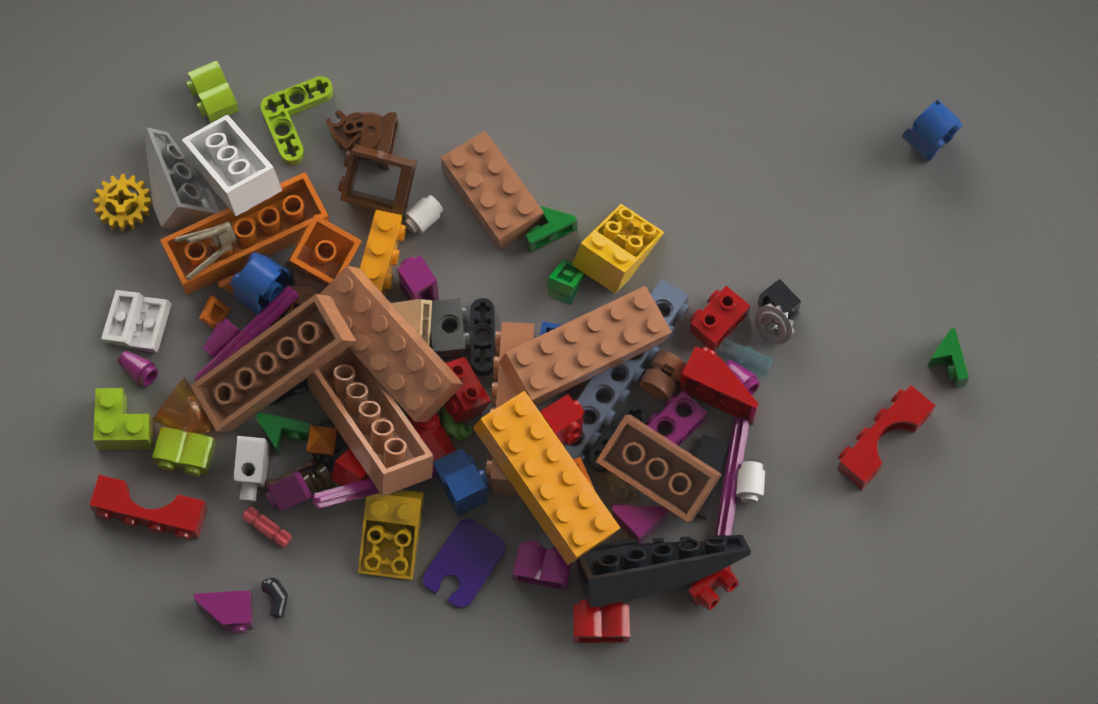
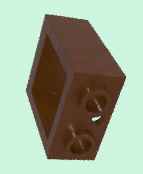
M356 145L351 152L347 151L344 159V166L347 167L346 175L341 177L338 191L342 192L340 201L373 210L403 215L407 210L417 161ZM360 157L401 168L394 201L353 190Z

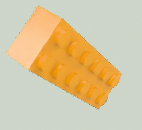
M525 391L482 417L473 427L567 565L592 550L620 529L615 519Z

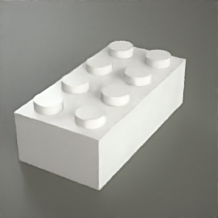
M228 115L182 139L191 163L235 216L248 211L255 205L282 191L274 167Z

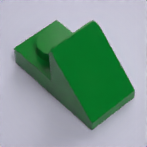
M540 206L544 212V226L537 225L531 228L528 234L525 235L526 246L530 253L576 231L577 218L571 214Z
M563 259L548 278L546 287L549 288L548 296L571 305L586 274L574 267L572 262Z
M951 328L932 355L927 367L948 364L946 365L947 377L949 381L953 380L955 388L966 386L969 375L956 328Z
M257 412L258 425L277 455H279L284 436H287V439L293 442L308 441L311 423Z

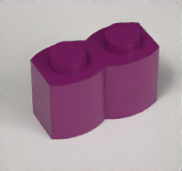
M527 540L525 543H519L512 580L558 590H567L572 563L567 565L555 546L552 549L542 547V544L537 541Z

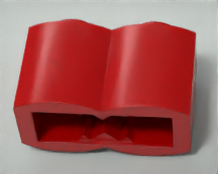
M581 600L578 604L573 605L574 643L629 642V604H623L622 601L602 607L590 608L587 600Z

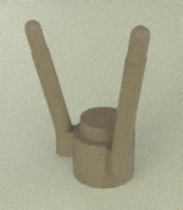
M229 222L174 239L176 243L182 241L192 243L210 237L215 247H221L186 276L187 280H191L222 254L233 249L231 243L237 241Z

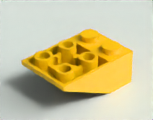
M620 204L580 244L572 265L616 294L629 281L663 236L664 232Z
M398 490L385 496L379 493L366 497L358 573L413 580L425 493Z

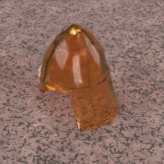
M184 376L151 420V422L190 433L203 434L213 430V424Z

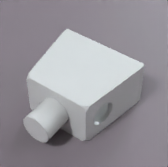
M237 436L234 482L241 485L239 500L255 502L257 487H265L271 445L265 438ZM255 468L252 476L246 475L249 469Z

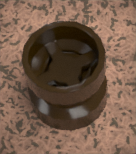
M324 463L317 465L315 470L310 473L304 472L301 474L312 495L310 499H313L314 493L336 487Z

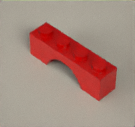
M912 385L905 391L900 389L891 399L893 404L889 409L882 408L873 419L876 423L870 429L865 427L856 437L858 442L852 448L847 446L838 457L840 462L837 469L861 490L876 476L883 464L877 449L879 439L893 430H907L915 433L934 411L936 405Z
M100 474L89 504L95 516L100 519L111 520V517L120 519L123 524L131 527H137L140 524L148 526L147 529L155 533L172 532L175 537L182 540H190V537L199 538L208 509L205 501L179 494L164 507L157 509L143 508L130 498L129 487L126 481Z

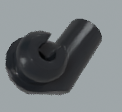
M272 577L264 579L261 583V590L269 594L273 599L270 616L283 618L288 593L278 579Z

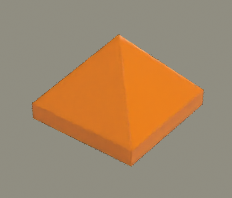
M236 273L218 280L217 286L233 294L234 288L230 283Z
M210 295L199 319L214 330L219 321L222 322L227 317L230 308Z
M310 425L306 452L334 455L337 429Z

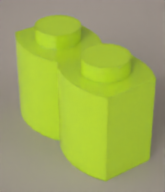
M217 60L188 72L190 81H187L186 84L191 95H197L200 101L196 105L202 118L207 116L209 122L212 123L226 115L239 111L236 99Z
M161 427L152 458L158 464L157 467L162 470L173 471L174 468L183 469L185 474L199 477L200 474H208L216 442L210 436Z

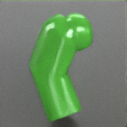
M445 407L440 410L442 422L447 435L458 441L468 440L472 435V427L469 424H456L452 416L447 413Z

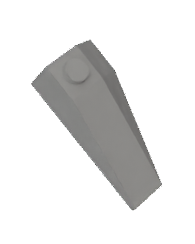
M146 128L144 136L153 207L161 227L182 230L220 212L213 194L208 188L203 189L197 181L198 173L195 169L190 170L184 163L185 155L170 134L166 131Z

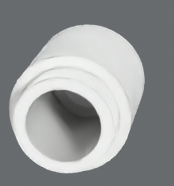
M433 196L423 197L404 213L406 218L404 224L411 232L415 233L417 231L422 234L441 217L440 214L444 211L443 207Z
M754 461L742 462L741 468L738 469L736 496L741 498V501L744 503H757L759 499L764 497L765 471L763 470V464Z

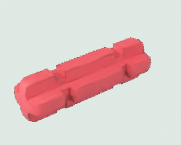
M249 507L242 516L244 521L250 525L254 524V528L269 539H275V543L280 547L285 548L292 539L291 534L284 529L280 530V526L263 514L260 515L259 511L255 508Z

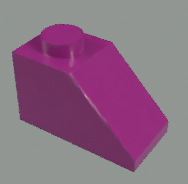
M294 472L267 486L269 492L265 494L271 508L277 507L280 512L312 497L300 472Z
M250 590L194 593L196 605L225 631H230L231 634H244L247 632L246 630L253 629V604Z

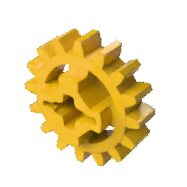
M121 174L119 180H116L112 175L111 183L101 182L104 189H96L95 192L99 198L93 199V203L97 207L94 209L96 215L101 216L100 220L103 225L109 222L110 229L113 230L116 225H119L121 231H124L126 225H129L133 230L135 229L134 223L136 221L141 224L144 223L142 215H150L147 207L152 206L151 198H148L151 196L150 191L145 189V184L142 180L137 183L134 175L127 180L125 174ZM129 189L134 190L136 193H131ZM109 212H115L117 216H114Z

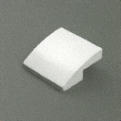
M116 290L101 339L104 342L122 347L158 353L172 304L166 299L143 297L138 292Z

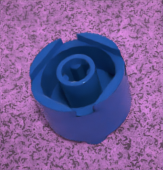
M937 99L917 117L912 125L913 127L911 129L907 128L901 137L924 159L926 158L928 161H931L938 154L941 147L945 143L948 144L957 135L963 124L951 110Z
M254 252L249 257L247 265L242 272L234 275L230 285L234 288V299L256 314H259L285 289L287 281L292 283L293 276L289 270L268 256Z

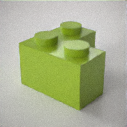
M95 388L93 441L97 449L153 450V421L150 414H127V396L123 388Z

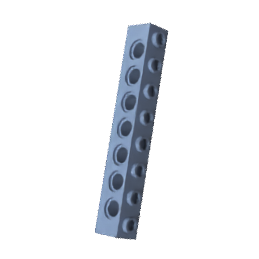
M661 279L652 291L651 296L659 310H664L669 314L664 319L673 333L675 329L673 324L677 319L682 320L689 309L687 305L688 295ZM658 346L639 354L640 358L637 360H627L591 379L577 400L585 412L583 418L591 416L596 421L592 425L583 423V430L579 439L581 443L578 446L572 447L566 443L563 445L572 459L581 457L584 463L586 459L585 452L589 446L593 448L601 437L599 432L604 425L608 427L616 416L614 410L618 404L623 405L631 394L629 388L633 382L639 383L646 371L643 368L648 361L652 362L660 350ZM619 373L625 379L621 382H616L611 376ZM599 395H607L611 400L607 403H600L596 398Z

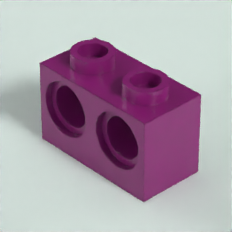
M419 255L415 258L409 257L405 259L397 270L399 286L408 301L415 299L438 300L437 279L422 256Z
M683 391L679 396L676 394L671 396L664 405L666 408L660 414L654 413L645 424L656 432L661 427L669 428L672 433L664 437L680 446L706 421L707 412ZM679 409H687L690 415L688 417H680L677 411Z

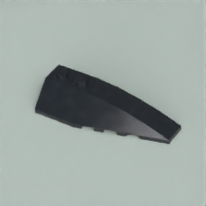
M743 535L706 536L705 541H698L691 537H680L679 542H664L663 538H652L653 543H637V539H627L597 545L578 558L576 562L582 590L591 608L622 601L628 602L695 582L749 556L751 549Z

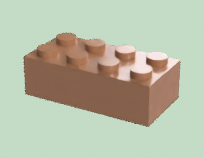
M486 131L481 132L441 157L442 171L499 251L528 234L531 228L544 224L543 210Z
M632 415L624 416L596 460L598 464L686 522L694 519L722 475Z

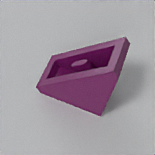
M612 506V517L632 539H637V543L644 541L667 520L668 509L662 506Z

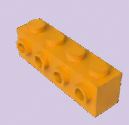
M376 210L360 270L385 296L386 289L390 290L393 274H391L393 265L398 263L400 255L398 245L399 241L404 240L406 226L403 225L402 215Z

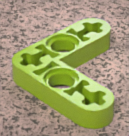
M318 76L271 94L261 102L262 116L282 161L289 166L298 165L304 159L303 145L290 116L331 99L333 87L332 82L327 77ZM322 85L325 88V93L321 94L320 91H317V86ZM306 90H310V94H312V99H309L308 92ZM298 93L304 96V100L300 104L290 102V97ZM282 99H285V100H286V105H287L288 108H286V109L284 108V104L282 103ZM270 104H273L276 107V112L272 113V111L269 110ZM280 125H286L290 128V131L285 136H279L275 133V129ZM286 143H291L293 150L296 151L295 157L288 154Z

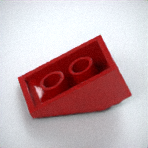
M695 346L681 374L679 392L685 391L690 397L736 418H746L749 424L753 425L759 403L725 362L717 356L716 352L706 347L701 349Z

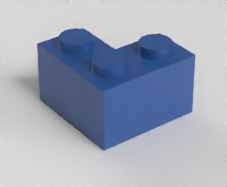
M463 448L433 462V466L436 468L435 473L457 516L487 503V493L489 492L487 485L489 482L482 469L477 470L476 463L471 454L466 455Z

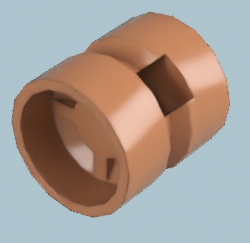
M659 350L651 362L652 369L646 370L639 384L653 397L662 401H668L677 388L675 382L681 381V374L686 363L670 352Z

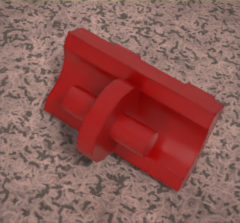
M731 566L692 582V587L688 590L691 596L690 601L696 607L700 604L711 611L720 601L719 596L714 592L719 586L727 593H730L739 585L738 579L731 571Z

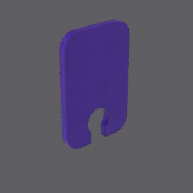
M471 519L461 520L424 573V586L436 594L440 589L441 581L447 576H453L459 581V588L450 595L447 602L458 608L468 607L504 555L506 550L504 540Z

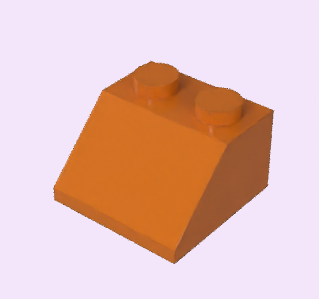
M315 214L285 265L295 271L299 269L330 284L349 265L362 240Z

